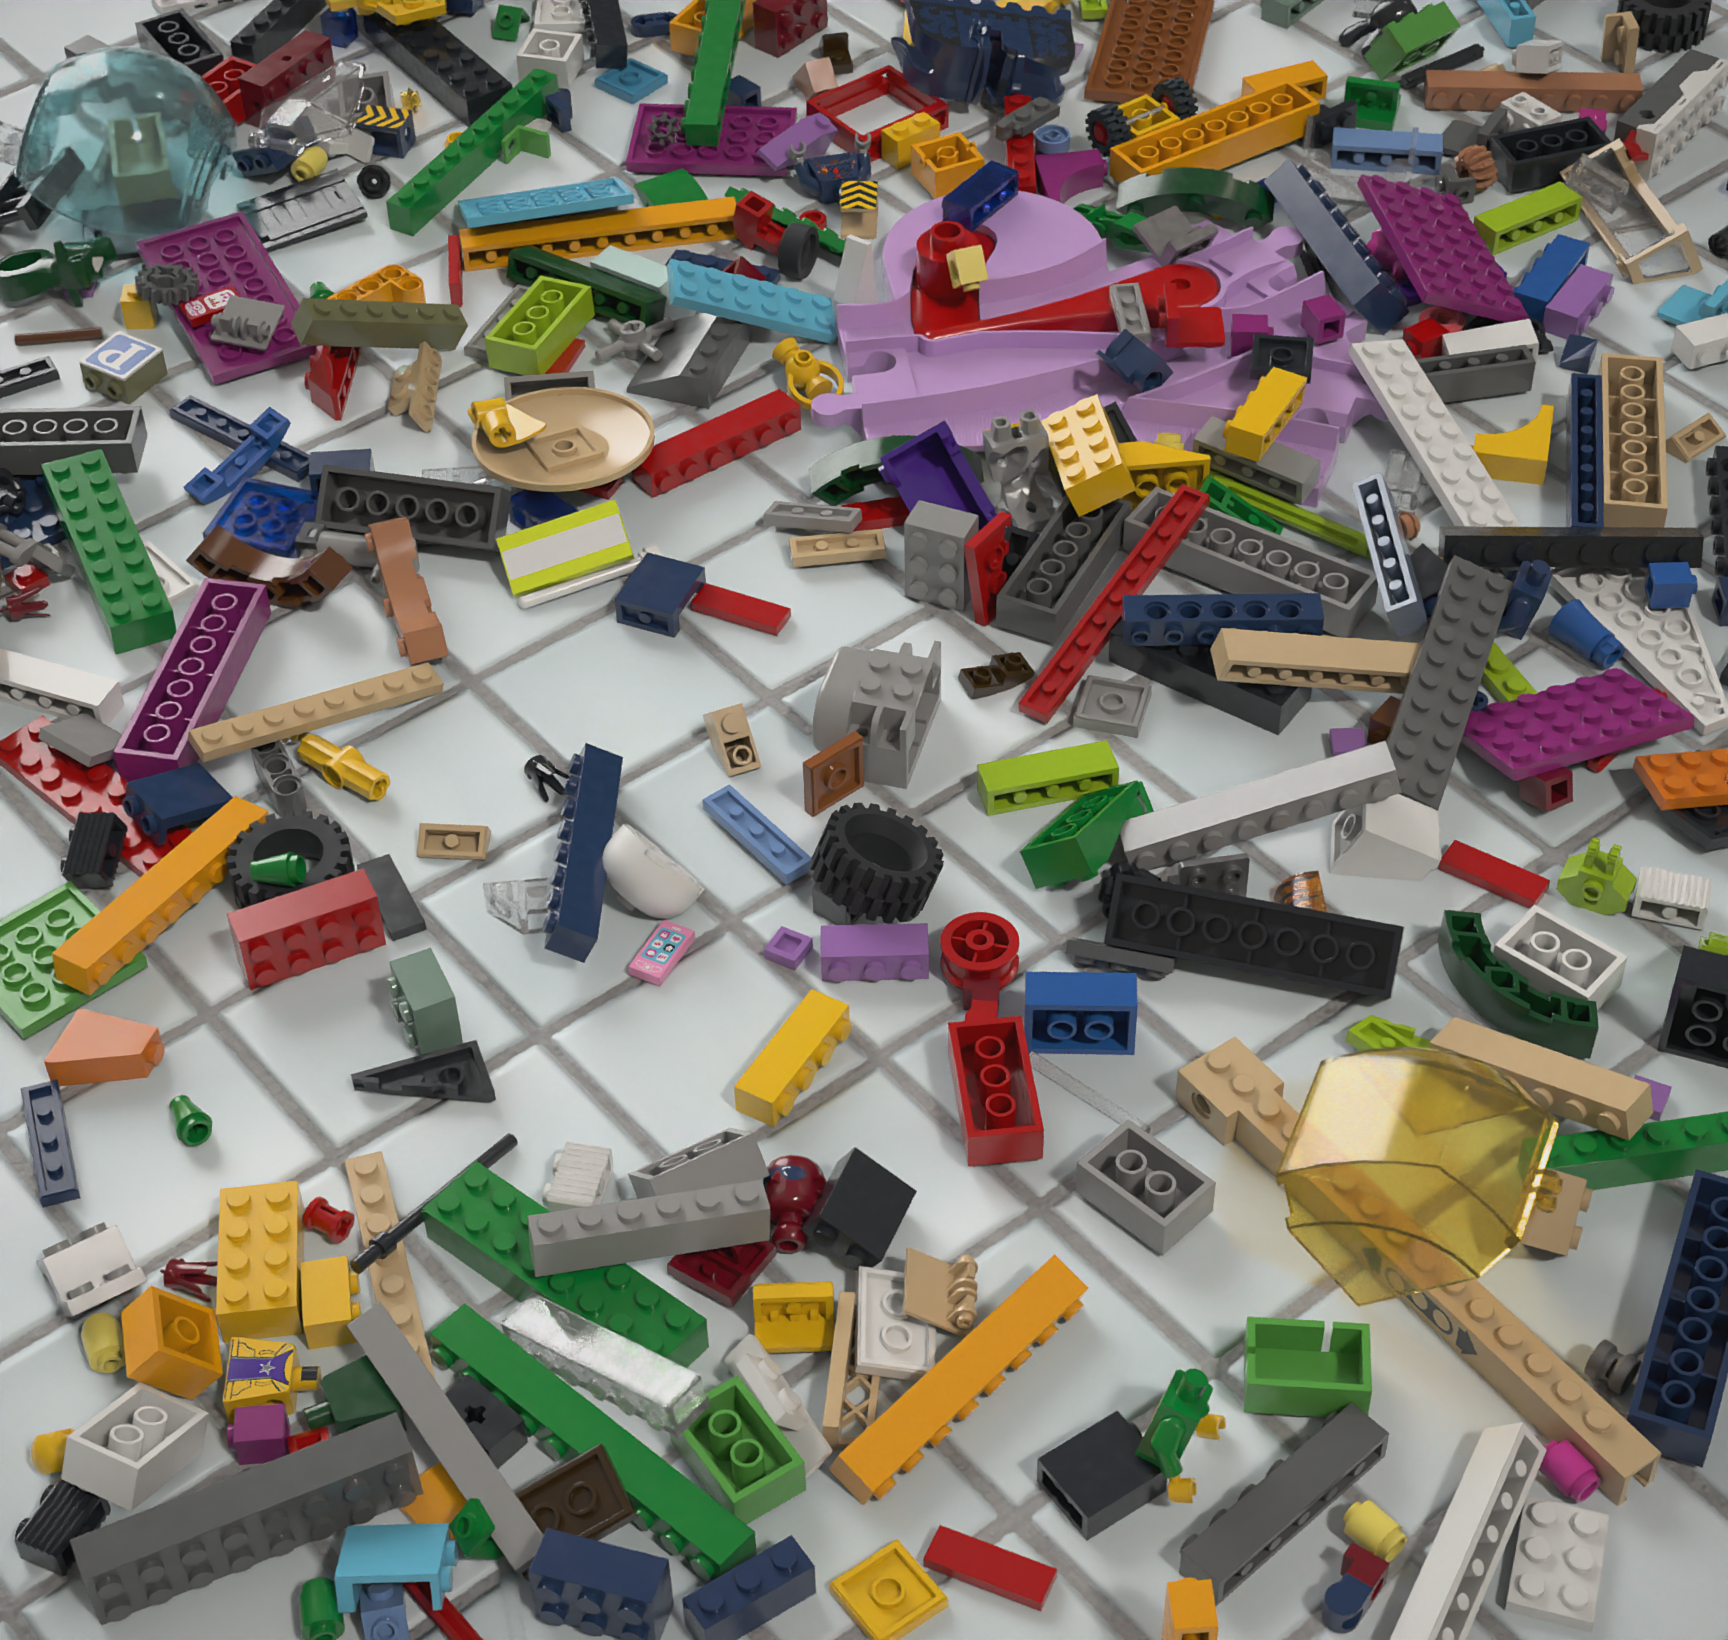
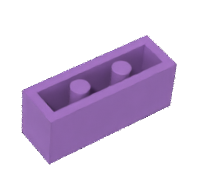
M1581 264L1546 306L1543 320L1546 333L1567 339L1570 334L1580 335L1581 332L1585 333L1593 317L1597 318L1602 306L1605 303L1608 304L1613 297L1614 287L1611 286L1613 274Z
M928 923L821 926L822 981L929 979Z

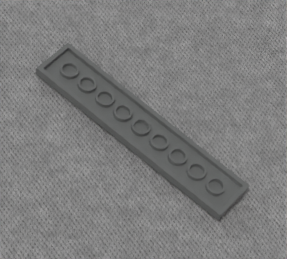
M1456 555L1453 556L1448 565L1386 742L1397 771L1402 791L1399 794L1431 807L1436 811L1439 809L1513 584L1512 581Z

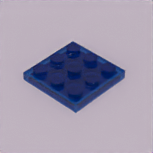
M243 477L203 531V538L205 539L219 524L234 537L255 549L271 555L290 558L296 550L294 541L304 522L315 523L319 492Z

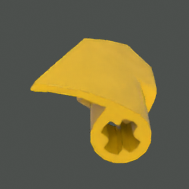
M502 397L472 402L471 408L467 410L468 416L475 428H483L490 442L496 447H507L521 443L546 429L545 423L510 405H506Z

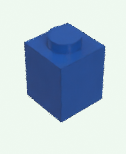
M1688 562L1649 563L1644 589L1650 609L1689 608L1692 594L1697 593L1698 582L1696 575H1692Z

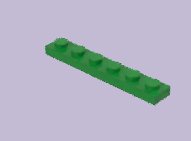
M729 186L724 196L735 197L737 204L750 191L745 188H741L739 191ZM774 204L771 217L772 222L784 229L793 222L814 226L819 234V248L842 258L846 238L842 240L838 238L839 235L827 227L821 230L810 219L804 217L800 220L789 209L783 207L782 210H779Z

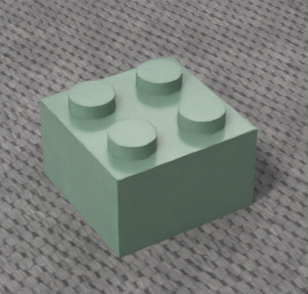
M428 948L390 961L392 977L387 978V984L393 999L396 998L397 1000L391 1002L397 1022L404 1021L406 1025L403 1027V1031L409 1047L416 1046L419 1054L422 1055L462 1044L463 1040L456 998L432 949Z

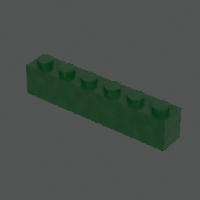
M532 245L509 251L506 274L508 279L529 287L540 276L591 286L594 311L623 323L633 320L642 321L646 328L664 319L667 299L664 295Z

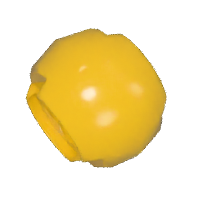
M69 1428L49 1432L35 1437L31 1446V1459L34 1467L41 1474L45 1475L62 1471L67 1437L75 1431L74 1429Z

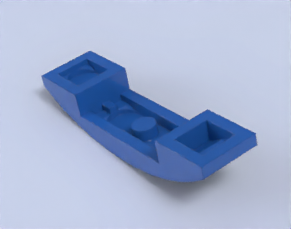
M268 407L248 426L252 435L213 471L204 467L183 487L185 491L203 504H207L239 488L269 460L278 448L291 424L289 419Z

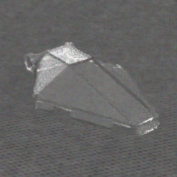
M342 59L263 108L259 130L249 135L248 145L251 148L268 145L270 149L285 151L288 155L298 156L306 146L317 141L325 142L329 139L333 140L352 135L356 123L354 113L355 110H359L364 88L362 79L364 71H366L365 63Z

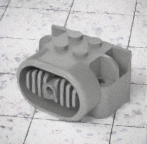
M934 641L928 658L912 655V644L906 642L902 644L899 653L880 649L869 651L846 646L839 648L830 663L815 704L812 724V738L815 748L818 751H822L856 731L863 737L864 781L907 789L941 702V642Z

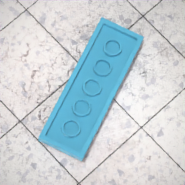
M671 258L669 260L667 276L670 300L673 306L829 344H834L837 338L831 298L820 294L803 292L796 288L775 285L768 281L747 278L740 274L735 275L719 271L716 268L695 265L688 261H679Z

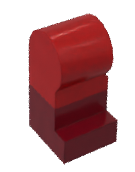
M963 978L962 1010H968L965 1015V1021L998 1018L999 979Z

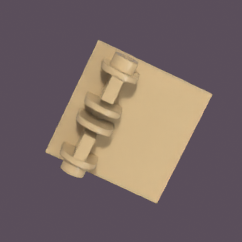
M907 1247L903 1313L965 1338L973 1330V1323L977 1319V1312L974 1310V1306L977 1301L976 1291L978 1284L974 1278L978 1271V1264L974 1261V1258L970 1255H962L955 1264L950 1265Z

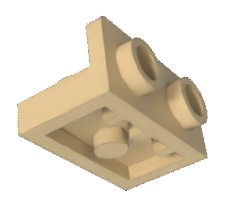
M1631 11L1606 14L1604 20L1600 59L1602 62L1615 61V64L1619 65L1622 73H1634L1640 27Z

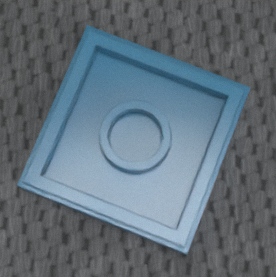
M628 58L627 68H612L594 79L595 88L630 104H635L667 84L668 75L632 58Z

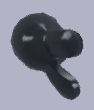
M1383 0L1374 7L1367 20L1357 22L1345 28L1339 35L1338 41L1341 46L1348 47L1363 36L1372 33L1361 48L1362 56L1366 60L1364 55L1371 48L1370 43L1383 34L1382 29L1392 21L1399 23L1411 12L1417 14V9L1411 0Z

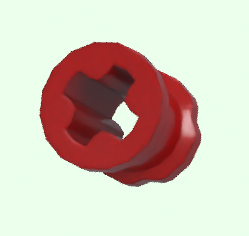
M316 1197L307 1206L302 1223L306 1229H317L328 1235L330 1241L340 1244L350 1234L355 1218L353 1213L345 1210L339 1211L330 1206L325 1198Z

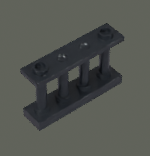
M71 146L62 148L48 166L32 170L25 159L20 160L0 186V232L6 224L20 220L24 221L30 231L41 227L85 168Z

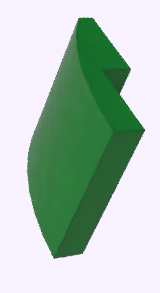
M683 168L634 184V189L645 207L709 200L697 181Z

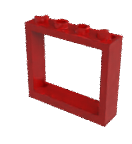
M887 65L807 100L806 116L820 112L828 117L830 122L838 129L832 142L847 153L856 151L859 154V150L855 148V134L857 131L836 118V116L888 93L915 112L869 132L871 135V146L867 153H870L871 162L882 158L881 130L892 126L894 123L913 117L915 114L925 112L940 123V131L949 127V104L938 97L924 94L915 89L906 81L903 73L891 65ZM858 133V140L866 142L867 134L861 135Z

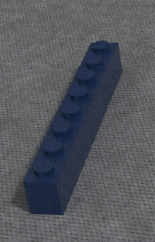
M1571 373L1566 400V527H1604L1602 375Z
M585 743L579 755L575 753L572 756L568 766V773L572 775L565 786L564 794L568 795L563 804L560 814L565 819L562 821L557 833V839H560L561 842L558 844L553 861L558 864L555 866L549 884L553 885L554 888L551 890L546 902V908L550 909V912L547 914L542 927V932L546 933L544 949L583 963L598 940L607 877L603 865V852L613 834L623 762L622 756Z

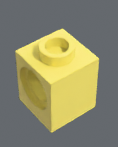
M981 245L953 250L946 254L953 289L963 287L964 292L981 288V283L989 279Z

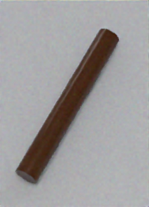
M102 327L14 335L16 346L103 339L104 337Z

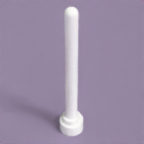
M656 545L643 548L642 552L638 553V557L525 595L518 600V605L522 609H527L635 571L647 552L660 556L661 553Z

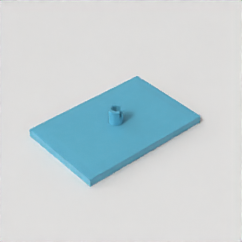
M619 177L459 200L457 202L467 227L474 228L539 218V220L556 218L555 215L634 204V196Z

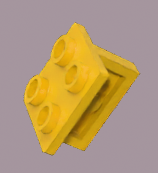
M831 1281L759 1283L753 1286L755 1336L767 1353L832 1351L834 1339V1287Z

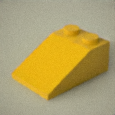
M1144 441L1119 443L1136 491L1120 498L1132 502L1131 513L1155 487L1175 494L1182 484L1196 489L1205 477L1209 475L1211 460L1209 455Z

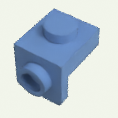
M403 1582L372 1583L366 1588H361L360 1613L365 1640H410Z

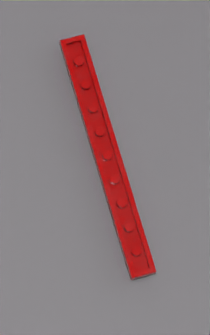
M1183 484L1179 487L1019 701V712L1045 723L1050 721L1110 639V631L1121 621L1123 595H1143L1210 504L1209 494Z

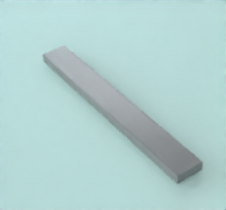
M381 1302L377 1303L349 1323L347 1327L467 1502L470 1498L480 1499L495 1525V1530L491 1537L518 1575L522 1574L532 1564L543 1538L542 1532Z

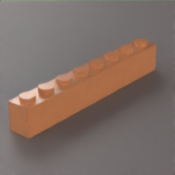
M1426 70L1423 97L1425 110L1495 111L1497 107H1500V102L1525 92L1557 112L1579 113L1581 108L1606 110L1607 113H1625L1642 97L1643 87L1639 73L1550 72L1548 74L1519 73L1515 71Z

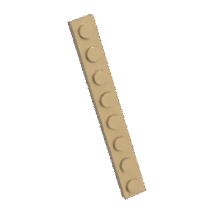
M426 662L189 730L188 741L202 762H206L443 692L444 683L430 663Z
M382 1151L345 1159L364 1250L369 1247V1241L381 1231L387 1232L398 1223ZM402 1239L397 1243V1249L385 1259L376 1260L368 1267L376 1304L382 1303L435 1379Z

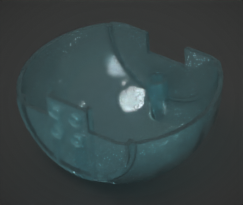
M129 46L98 48L59 62L43 81L24 126L17 155L15 177L19 178L25 189L37 200L73 221L118 234L157 236L199 224L208 208L210 189L219 172V179L225 181L235 164L232 153L237 149L236 122L216 91L199 74L176 59L155 51Z

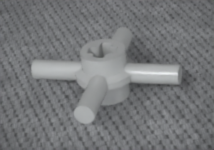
M667 318L646 328L642 321L633 320L622 324L616 319H611L608 322V328L619 335L617 342L595 351V356L599 362H602L624 351L625 356L629 359H639L647 355L654 361H658L662 357V352L650 344L652 338L673 329L674 323L671 318Z

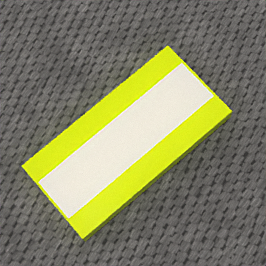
M615 499L496 539L515 598L635 559Z

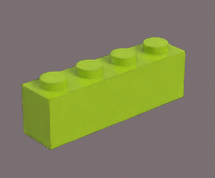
M1557 182L1474 216L1473 225L1476 226L1479 235L1485 241L1490 253L1494 256L1578 221L1582 196L1562 182Z
M1107 740L977 764V791L987 816L1076 800L1083 794L1118 785L1119 766Z

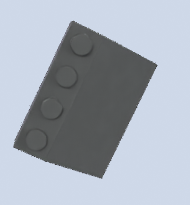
M701 313L673 320L674 328L662 333L654 345L662 352L661 359L654 361L647 356L627 386V393L706 409L710 408L750 343V324Z

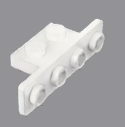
M299 102L296 119L308 118L319 139V142L314 146L322 148L326 152L327 157H336V154H348L363 163L370 162L375 141L374 137L306 102Z
M748 1334L725 1358L724 1362L734 1377H740L805 1462L806 1478H809L832 1454V1448L803 1407L799 1396L790 1388L782 1376L781 1369L772 1361L757 1337Z

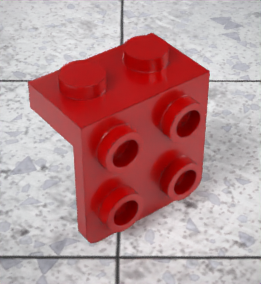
M1164 283L1163 295H1158L1157 311L1160 313L1159 330L1164 331L1166 348H1214L1224 346L1225 332L1221 308L1178 307L1176 283Z

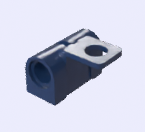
M1124 329L1109 345L1105 354L1099 349L1095 352L1111 371L1126 383L1133 384L1141 392L1162 386L1174 373L1158 354L1127 329Z

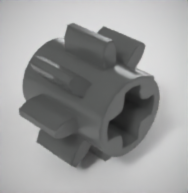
M665 111L662 117L657 118L655 115H652L654 120L652 125L646 126L647 130L654 133L649 139L652 142L657 139L660 140V146L663 148L665 142L670 141L675 144V134L681 133L679 128L674 127L678 122L676 117L669 120ZM661 125L667 127L668 133L665 135L659 129Z

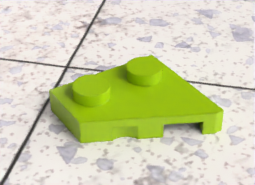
M1370 1015L1347 1032L1345 1039L1347 1043L1403 1081L1432 1061L1429 1043L1431 1040L1415 1036L1416 1028L1403 1024H1393L1386 1019Z

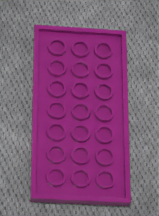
M1361 174L1357 185L1423 303L1503 322L1528 319L1529 316L1524 310L1521 301L1515 298L1512 286L1506 280L1503 271L1497 265L1494 256L1488 250L1485 241L1479 235L1476 226L1473 225L1457 196L1451 193H1445V195L1435 193L1427 187H1421L1420 189L1411 187L1403 181H1397L1396 183L1387 181L1379 175H1372L1371 177Z
M242 211L136 242L137 251L146 267H153L156 264L166 266L168 263H171L172 266L181 264L183 269L192 268V273H197L199 278V292H196L195 298L232 285L240 297L285 306V310L267 350L262 351L211 341L212 334L216 326L211 325V321L192 328L180 312L179 305L168 303L214 385L315 354L317 346L300 345L291 325L299 303Z

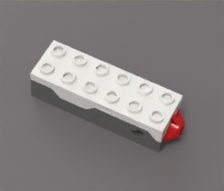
M1690 49L1617 120L1614 141L1619 138L1625 145L1628 159L1634 162L1643 180L1649 181L1656 173H1660L1664 165L1669 160L1672 161L1681 148H1685L1689 139L1692 136H1696L1700 128L1704 124H1708L1716 112L1722 110L1725 103L1723 92L1728 84V61ZM1612 155L1610 168L1620 171L1615 157Z

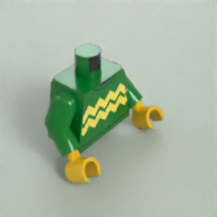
M1188 1369L1186 1372L1183 1370L1175 1371L1135 1455L1160 1467L1164 1478H1169L1168 1496L1175 1503H1193L1192 1496H1195L1197 1493L1195 1478L1180 1477L1183 1471L1180 1459L1195 1429L1196 1434L1201 1438L1220 1440L1218 1429H1225L1226 1420L1223 1415L1208 1414L1210 1411L1208 1401L1214 1389L1208 1384L1207 1376L1197 1369Z

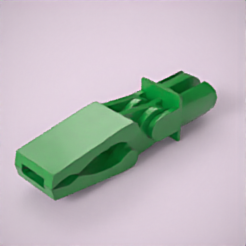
M1081 203L1073 208L1095 227L1101 238L1113 240L1112 243L1116 248L1150 253L1133 230L1134 225L1147 219L1146 217L1134 212L1122 215L1106 211L1104 203L1099 207Z

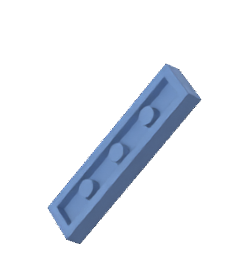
M730 784L702 799L703 810L786 885L811 871V857Z

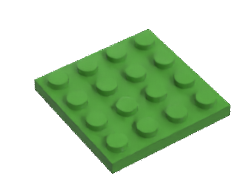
M71 881L0 920V1014L24 1039L148 967L146 957L139 952L130 963L125 964L106 984L100 986L90 996L56 979L52 953L101 912Z

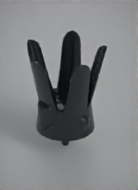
M536 755L527 761L524 772L528 779L533 780L545 802H548L549 797L543 782L548 784L559 795H565V788L553 774L556 773L565 779H568L570 776L555 768L553 763L543 755Z

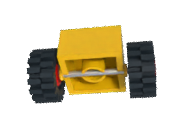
M1175 77L1157 84L1153 88L1155 91L1152 92L1153 98L1146 94L1119 106L1109 103L1090 111L1087 114L1088 118L1085 120V123L1088 125L1085 129L1090 134V136H1087L1088 140L1093 142L1092 148L1099 149L1102 157H1110V148L1197 115L1195 112L1198 111V106H1195V103L1198 101L1197 98H1193L1194 90H1189L1190 84L1188 82L1184 83L1185 79Z

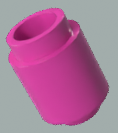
M1553 1440L1544 1447L1547 1451L1539 1471L1566 1498H1573L1577 1503H1580L1595 1492L1601 1483V1479L1596 1475L1597 1469L1568 1440H1563L1559 1443Z

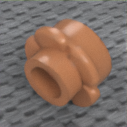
M1403 511L1399 514V519L1405 540L1413 541L1420 531V522L1412 513Z

